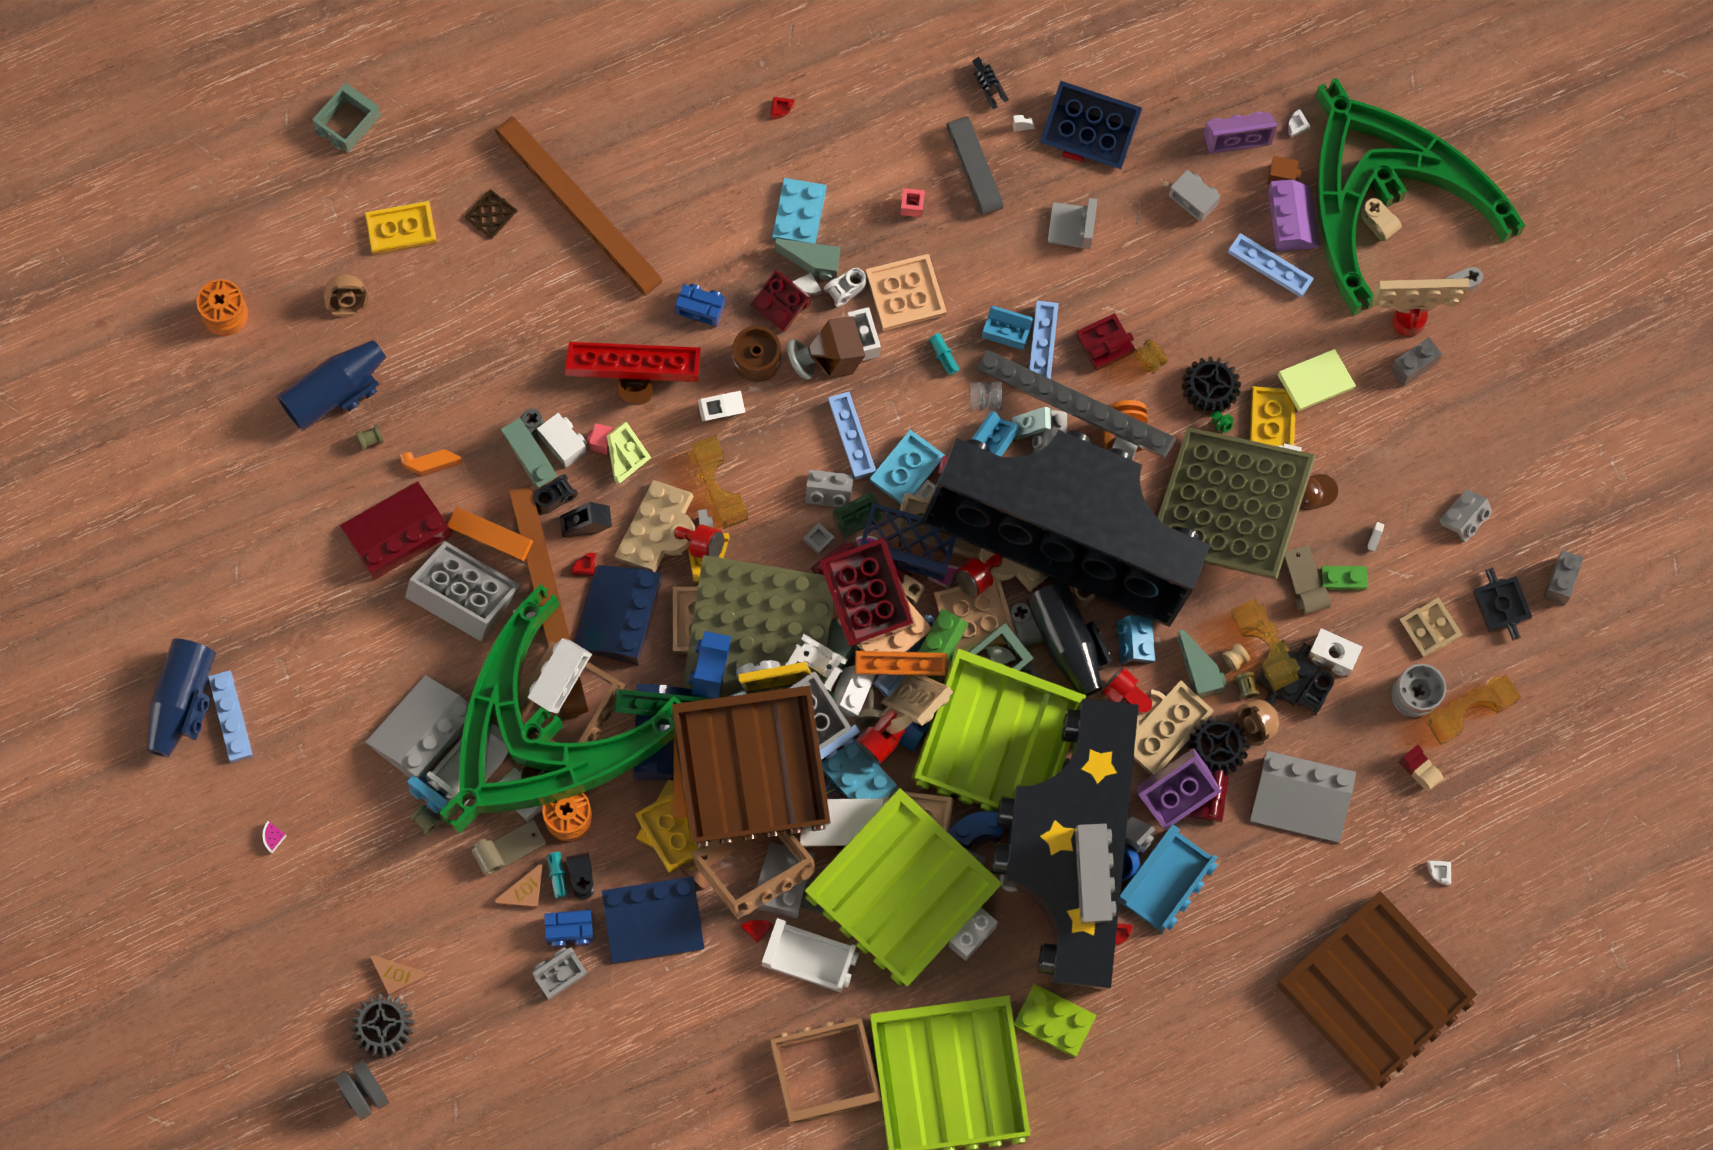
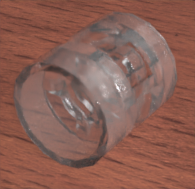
M970 382V411H983L985 407L989 410H1002L1001 382H988L987 385H984L982 382Z

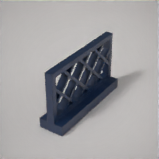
M872 503L860 546L870 543L871 541L866 540L868 533L877 530L880 537L887 541L897 568L944 581L956 537L952 536L950 540L942 543L937 534L941 531L935 530L932 527H929L930 533L921 537L916 526L922 524L921 520L923 517ZM875 510L884 512L888 519L877 524L873 517ZM901 517L906 519L910 526L899 531L894 520ZM891 523L896 533L885 537L880 527ZM912 529L917 539L907 544L902 534ZM898 536L904 546L898 549L892 548L888 541ZM934 536L939 545L929 550L923 540ZM920 542L925 553L915 555L910 547ZM942 549L946 556L944 563L936 561L931 553Z

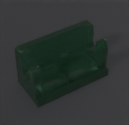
M872 491L833 510L832 518L843 538L865 528L872 503L879 504ZM875 510L873 517L878 522L883 519V515L880 511Z

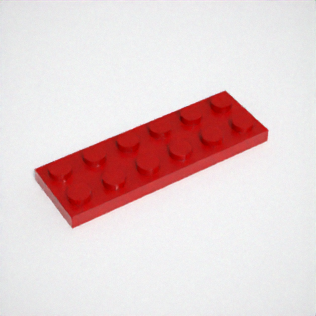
M569 342L565 376L698 382L701 347Z

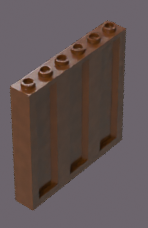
M810 685L672 704L671 711L691 845L696 844L697 848L711 846L710 842L720 841V845L734 843V838L741 837L743 841H751L757 839L756 835L765 834L766 838L780 836L779 832L788 831L789 835L803 833L802 829L811 828L812 831H821L826 829L825 825L831 823Z
M1381 891L1277 984L1279 989L1372 1090L1377 1086L1382 1089L1391 1080L1389 1075L1394 1070L1399 1073L1408 1065L1405 1060L1411 1055L1416 1058L1425 1049L1423 1044L1428 1039L1432 1043L1442 1034L1439 1031L1440 1028L1445 1024L1447 1027H1450L1458 1019L1456 1014L1461 1009L1466 1012L1475 1004L1472 999L1477 995Z

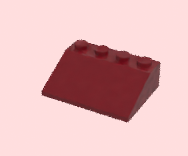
M418 481L340 525L373 581L451 537L448 525Z
M884 538L819 561L849 647L916 627L890 549Z

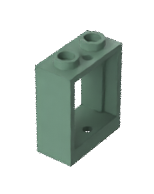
M344 83L312 121L315 127L314 131L320 137H327L331 140L334 147L349 153L381 117L378 105L347 83ZM347 101L367 116L344 139L328 128L326 124Z
M1006 623L999 625L967 651L976 655L1000 635L1020 660L1012 667L1013 669L1020 670L1034 659Z

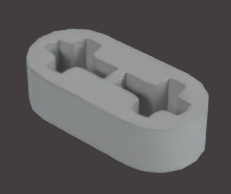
M1469 267L1448 276L1446 279H1465L1469 275L1472 277L1476 276L1475 282L1472 279L1469 280L1468 292L1480 285L1483 274L1480 269Z

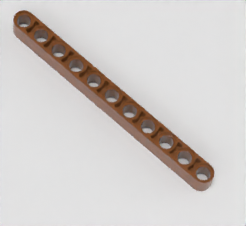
M511 116L495 128V132L500 140L642 295L646 296L662 283L661 277L515 117Z
M531 485L509 490L519 533L533 540V544L526 556L533 588L535 590L542 584L548 590V597L546 599L543 598L538 606H543L551 599L550 596L552 594L558 598L560 604L556 611L543 623L549 647L552 641L557 643L562 638L570 640ZM580 676L563 703L566 718L589 712Z

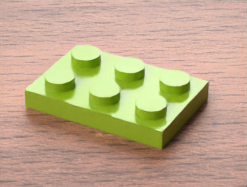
M1033 984L1014 1023V1027L1076 1058L1097 1015Z

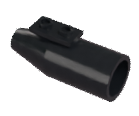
M1054 583L1031 594L1026 599V602L1054 664L1078 693L1089 697L1101 691L1102 684L1099 671L1103 670L1111 662L1110 653L1101 639V633L1094 621L1086 625L1068 583Z

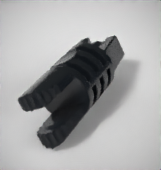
M980 57L974 59L972 62L977 70L974 76L994 110L998 106L992 95L999 93L1000 98L1004 102H1007L1009 98L991 65H985Z

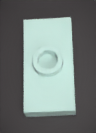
M1042 407L1012 417V422L1016 423L1020 428L1014 439L1019 440L1050 430V408Z

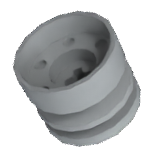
M1415 664L1406 669L1394 682L1391 690L1392 702L1396 709L1405 716L1412 718L1424 717L1432 712L1445 698L1447 689L1445 679L1441 672L1433 666ZM1415 689L1418 690V692H1417V694L1419 695L1418 697H1415V696H1414V694H1415L1414 690H1415Z

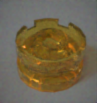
M1150 339L1143 343V347H1138L1134 351L1137 361L1140 360L1142 362L1141 366L1148 373L1155 374L1159 371V367H1163L1168 363L1164 351L1157 343Z

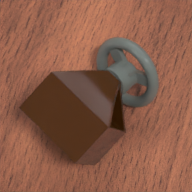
M854 316L829 319L811 345L807 347L797 339H790L787 344V352L793 368L800 377L806 380L811 379L813 376L814 362L818 364L828 378L853 374L865 357ZM805 365L807 366V373L804 371Z

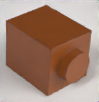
M1273 156L1267 184H1270L1271 181L1295 180L1299 182L1301 169H1298L1299 161Z

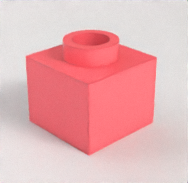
M903 188L901 215L922 217L925 190Z
M595 423L594 430H590L587 437L590 451L608 455L607 435L613 431V427Z

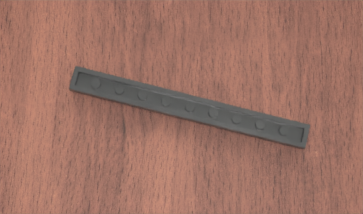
M987 350L977 366L979 372L1164 459L1176 441L1175 437L989 350Z

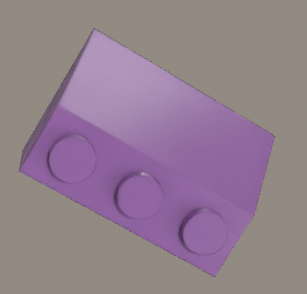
M1254 112L1247 116L1234 115L1227 119L1213 118L1206 122L1204 128L1208 153L1272 145L1277 122L1269 112Z
M1295 180L1271 181L1268 198L1276 251L1319 248L1311 187Z
M1194 748L1137 786L1138 795L1164 830L1221 793V789L1210 770Z

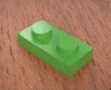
M1322 566L1321 585L1322 587L1325 586L1327 590H1367V566Z

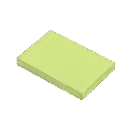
M1335 349L1279 371L1277 374L1298 412L1353 390L1356 387Z

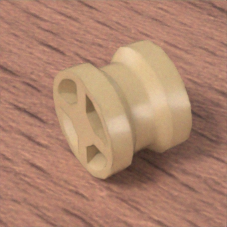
M1239 643L1234 644L1232 650L1225 651L1222 654L1224 661L1233 671H1238L1243 663L1247 664L1251 660L1248 652Z

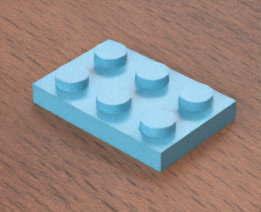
M784 178L772 240L777 238L816 244L827 185Z
M909 430L871 476L869 482L896 502L902 504L904 494L915 495L940 465L942 456L945 454L912 430Z
M856 740L840 749L831 758L822 762L823 773L846 799H885L897 790L896 783L878 764L871 761L857 747Z

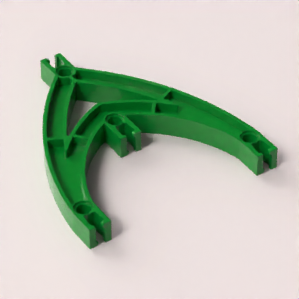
M1337 77L1331 80L1330 86L1327 88L1329 93L1333 92L1334 98H1331L1326 92L1325 88L1327 86L1325 83L1318 86L1315 96L1328 116L1317 167L1316 203L1318 224L1331 274L1353 316L1361 313L1362 303H1359L1356 298L1357 295H1360L1364 300L1367 309L1373 307L1372 298L1374 294L1361 274L1356 253L1358 213L1361 203L1371 187L1379 200L1386 207H1389L1393 204L1392 200L1394 197L1392 194H1389L1388 188H1391L1395 193L1398 202L1404 200L1407 190L1400 178L1425 182L1453 193L1476 208L1488 219L1502 243L1510 240L1512 230H1508L1506 222L1514 229L1515 236L1522 234L1526 225L1507 196L1476 164L1452 145L1401 116L1350 99ZM1335 106H1340L1344 110H1338ZM1348 129L1372 136L1400 148L1369 150L1351 173L1343 191L1341 190L1342 157ZM1378 176H1384L1387 180H1382ZM1496 210H1501L1504 214H1499ZM1351 282L1355 284L1356 287H1349L1347 283Z
M542 584L521 603L502 629L484 662L473 689L461 741L459 793L439 812L442 819L448 825L451 823L458 834L479 813L513 811L545 805L600 786L634 768L675 737L673 719L670 717L672 715L671 706L672 704L681 703L675 696L654 717L642 725L625 733L597 741L582 743L549 742L563 725L561 719L555 715L553 717L554 720L545 728H541V724L545 719L551 717L550 712L543 707L523 724L520 707V681L525 657L539 627L560 606L558 598L554 594L550 596L551 599L543 606H538L543 598L546 599L548 597V590ZM529 612L536 613L535 616L531 618L526 617V615ZM495 713L501 734L512 760L527 767L552 772L525 779L486 783L487 751ZM662 724L669 725V728L664 731L658 729ZM532 733L539 734L536 739H528ZM468 799L475 800L471 806L464 805ZM459 810L463 812L457 821L450 820Z

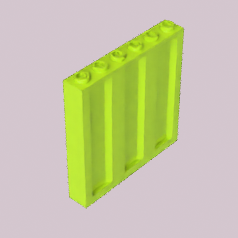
M958 648L954 651L944 681V685H947L953 693L949 697V701L944 706L939 707L931 719L911 780L916 781L915 785L918 787L938 789L937 793L950 797L952 794L957 796L962 803L972 805V802L981 805L980 809L984 811H998L1001 796L1012 797L1016 786H1031L1042 783L1062 770L1071 743L1061 741L1063 717L1067 709L1076 710L1082 698L1085 699L1086 695Z
M899 788L804 891L807 893L805 898L813 906L819 904L825 909L822 914L829 921L833 922L836 920L842 925L839 930L848 938L853 936L859 941L856 944L859 949L865 954L870 951L876 957L873 960L874 963L882 970L887 967L893 973L890 977L899 986L904 983L908 987L1003 883Z
M1010 995L870 1014L888 1150H955V1148L965 1147V1150H977L979 1145L988 1144V1148L1002 1146V1142L1011 1141L1012 1145L1026 1143L1025 1139H1029L1031 1135Z

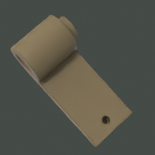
M1309 545L1286 551L1284 558L1296 594L1295 606L1297 611H1301L1305 615L1330 608V597L1325 586H1321Z
M533 819L494 842L487 841L486 839L476 842L472 854L483 875L489 876L547 843Z

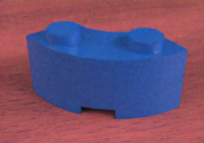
M705 631L703 639H698L696 653H699L696 671H691L689 684L693 685V695L713 699L719 698L732 636Z
M983 811L973 813L961 819L953 826L949 834L964 848L969 850L972 845L979 841L990 840L998 843L1005 828L997 827L998 812Z

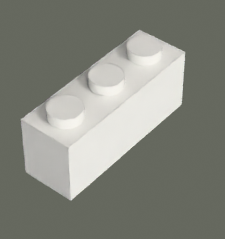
M564 638L555 644L552 651L553 655L542 666V674L531 685L528 696L530 700L549 712L554 713L559 712L592 655L574 642Z

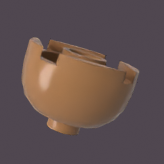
M339 274L332 277L324 288L325 307L334 316H353L356 314L355 310L360 308L363 310L368 303L367 289L358 277L352 274Z
M1253 699L1237 707L1239 709L1238 714L1235 715V721L1238 722L1237 728H1244L1242 736H1248L1252 741L1250 742L1251 745L1260 746L1275 737L1279 729V717L1277 710L1265 700Z

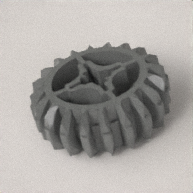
M380 993L378 994L377 1001L374 1000L373 996H369L371 1003L367 1005L365 1001H362L361 1005L364 1009H355L359 1017H351V1021L357 1023L350 1027L351 1031L357 1032L352 1038L360 1040L357 1046L359 1048L365 1046L364 1052L366 1054L370 1053L373 1049L374 1057L379 1055V1051H382L383 1057H387V1050H390L395 1055L396 1050L394 1048L396 1046L403 1050L404 1046L401 1042L409 1043L411 1041L406 1034L414 1033L412 1028L407 1027L415 1024L413 1019H408L413 1015L412 1011H405L408 1007L406 1003H402L399 1006L401 1002L399 997L395 998L392 1002L391 994H388L386 1000H384L383 995ZM385 1008L396 1011L400 1015L401 1020L388 1018ZM377 1010L375 1019L367 1021L365 1024L369 1014ZM382 1017L388 1025L387 1027L385 1026L383 1033L377 1026L378 1024L380 1025L379 1022L382 1021ZM401 1027L396 1037L388 1041L389 1033ZM364 1031L378 1033L380 1043L369 1040L365 1036Z

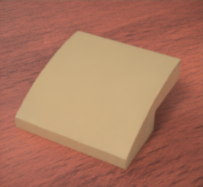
M1439 597L1400 619L1423 657L1440 650L1463 636Z

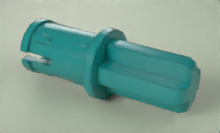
M941 333L932 335L928 341L937 354L936 359L941 361L948 375H954L959 371V367L951 354L952 350L948 349Z
M552 852L546 855L550 870L548 876L549 879H552L555 898L561 899L567 897L568 894L565 881L567 873L563 868L561 852Z

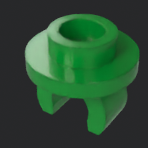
M1216 410L1211 415V418L1214 419L1212 422L1216 425L1215 431L1218 434L1227 433L1233 427V417L1230 414L1223 416Z

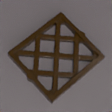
M490 189L465 215V219L489 238L493 239L518 211L505 201L504 198H501ZM491 196H495L500 202H492ZM487 198H489V203H483ZM500 205V212H492V206ZM503 205L509 207L511 211H503ZM489 206L490 213H482L481 207ZM477 209H479L478 214H473ZM510 214V215L504 220L503 215ZM501 215V222H493V216ZM490 216V222L482 223V217ZM471 217H479V223L474 222ZM493 225H499L494 231ZM483 226H491V232H487L483 229Z

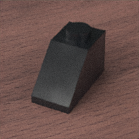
M588 502L560 516L562 537L598 534L612 527L610 506Z

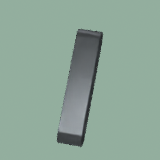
M965 116L947 122L946 125L950 139L980 213L985 215L1003 209L1001 195L969 117Z

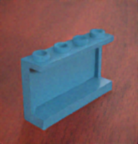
M1173 824L1120 895L1119 902L1162 934L1166 929L1171 931L1178 921L1175 916L1179 911L1185 912L1192 902L1189 900L1193 892L1198 894L1205 884L1202 882V879L1206 874L1211 876L1218 866L1215 864L1218 858L1216 855L1210 856L1179 833L1180 829Z

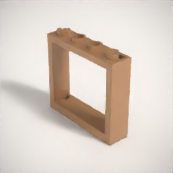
M553 641L520 694L523 724H525L524 720L535 703L528 698L530 687L539 679L542 674V666L553 655L552 651L556 644ZM587 662L584 668L612 686L578 743L591 742L598 738L601 732V725L612 714L615 690L625 687L624 683ZM532 733L530 736L536 739L539 734Z
M788 831L779 832L780 836L778 837L799 863L737 900L734 899L709 866L754 840L743 841L742 837L734 838V843L720 845V841L710 842L711 846L698 848L692 852L696 868L737 919L750 914L754 909L770 902L781 893L789 891L793 886L809 879L816 873L813 858L794 835H789Z
M848 1017L842 1020L843 1023L835 1025L833 1022H826L820 1024V1028L813 1030L810 1027L798 1029L796 1034L788 1035V1033H781V1035L774 1036V1039L770 1040L790 1126L881 1104L882 1099L862 1018ZM856 1031L871 1093L794 1111L779 1049Z

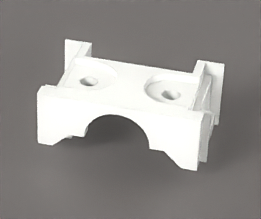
M803 634L801 638L805 641L803 646L796 644V649L785 665L796 664L797 661L806 662L809 667L827 678L824 686L827 690L831 691V687L840 672L842 673V669L838 668L840 662L845 665L847 659ZM808 651L809 655H805L804 652ZM831 664L832 668L828 669L827 665Z

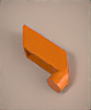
M445 449L415 459L412 452H406L399 456L404 468L420 476L462 464L460 456Z

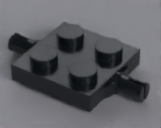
M1488 568L1485 572L1489 583L1473 591L1488 632L1508 629L1512 641L1518 640L1521 636L1517 625L1532 618L1516 576L1509 579H1498L1494 568Z
M1303 643L1297 653L1279 645L1256 679V684L1266 689L1269 693L1265 699L1266 702L1273 705L1276 699L1295 706L1318 672V667L1308 662L1305 658L1311 649L1310 645L1307 646V643Z

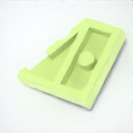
M627 422L621 423L607 435L614 480L616 483H621L651 457Z

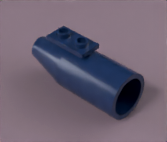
M374 340L333 355L277 394V400L294 424L303 432L339 406L342 412L346 409L350 412L360 405L358 400L365 396L368 399L378 392L376 387H378L379 382L373 378L372 374L386 359V356Z
M172 639L150 703L147 751L149 753L169 758L182 736L189 737L192 740L197 739L210 697L204 694L203 691L216 652L209 647L186 639Z

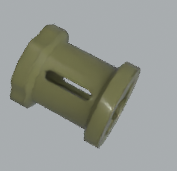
M377 424L372 429L356 432L363 451L373 444L384 443Z
M1245 672L1234 677L1239 685L1241 693L1239 698L1241 700H1248L1259 696V691L1256 690L1253 680L1255 677L1254 672Z
M422 805L411 815L410 820L412 822L416 821L427 836L440 825L441 821L438 818L435 819L427 811L428 807L426 805Z

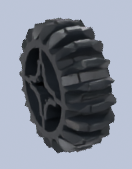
M1210 356L1207 362L1203 357L1200 358L1199 363L1196 361L1192 362V368L1187 367V374L1183 375L1182 378L1184 383H1182L1181 388L1185 390L1183 396L1189 397L1187 400L1188 404L1195 403L1194 410L1201 407L1202 414L1206 410H1210L1211 415L1215 412V409L1220 413H1223L1224 408L1229 410L1231 403H1236V397L1241 392L1239 390L1241 382L1237 381L1240 376L1239 374H1233L1235 366L1228 368L1229 362L1220 363V357L1216 361H1213L1212 356ZM1205 372H1211V374L1207 376H1198ZM1218 374L1222 376L1226 380V382L1220 380ZM1212 379H1214L1213 388L1211 389V392H1209V383H1211ZM1195 386L1204 393V396L1196 390ZM1222 394H1224V396L1221 398L1211 399L1215 395L1222 396Z
M1220 715L1217 716L1216 721H1214L1212 716H1209L1207 722L1202 719L1200 720L1201 726L1195 725L1193 727L1196 732L1190 733L1189 736L1192 741L1188 742L1187 747L1195 749L1210 772L1212 770H1222L1224 775L1227 776L1229 769L1236 772L1238 769L1237 765L1243 766L1244 764L1242 759H1247L1248 754L1245 751L1249 750V745L1245 742L1248 741V736H1241L1244 733V728L1237 730V721L1231 725L1229 717L1224 722ZM1213 730L1223 731L1224 733H1222L1221 735H1215L1212 732L1210 734L1208 732ZM1230 736L1236 744V754L1231 751L1232 748L1228 745ZM1201 738L1209 748L1207 755L1201 749ZM1224 739L1222 747H1219L1213 752L1215 748L1214 746L1218 743H1221V741ZM1219 756L1229 760L1218 762L1213 759Z

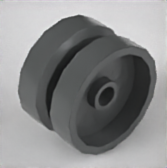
M363 1059L352 1065V1070L357 1077L356 1081L345 1070L334 1076L341 1088L342 1096L350 1109H354L361 1121L371 1115L372 1110L366 1102L369 1098L377 1109H381L390 1103Z

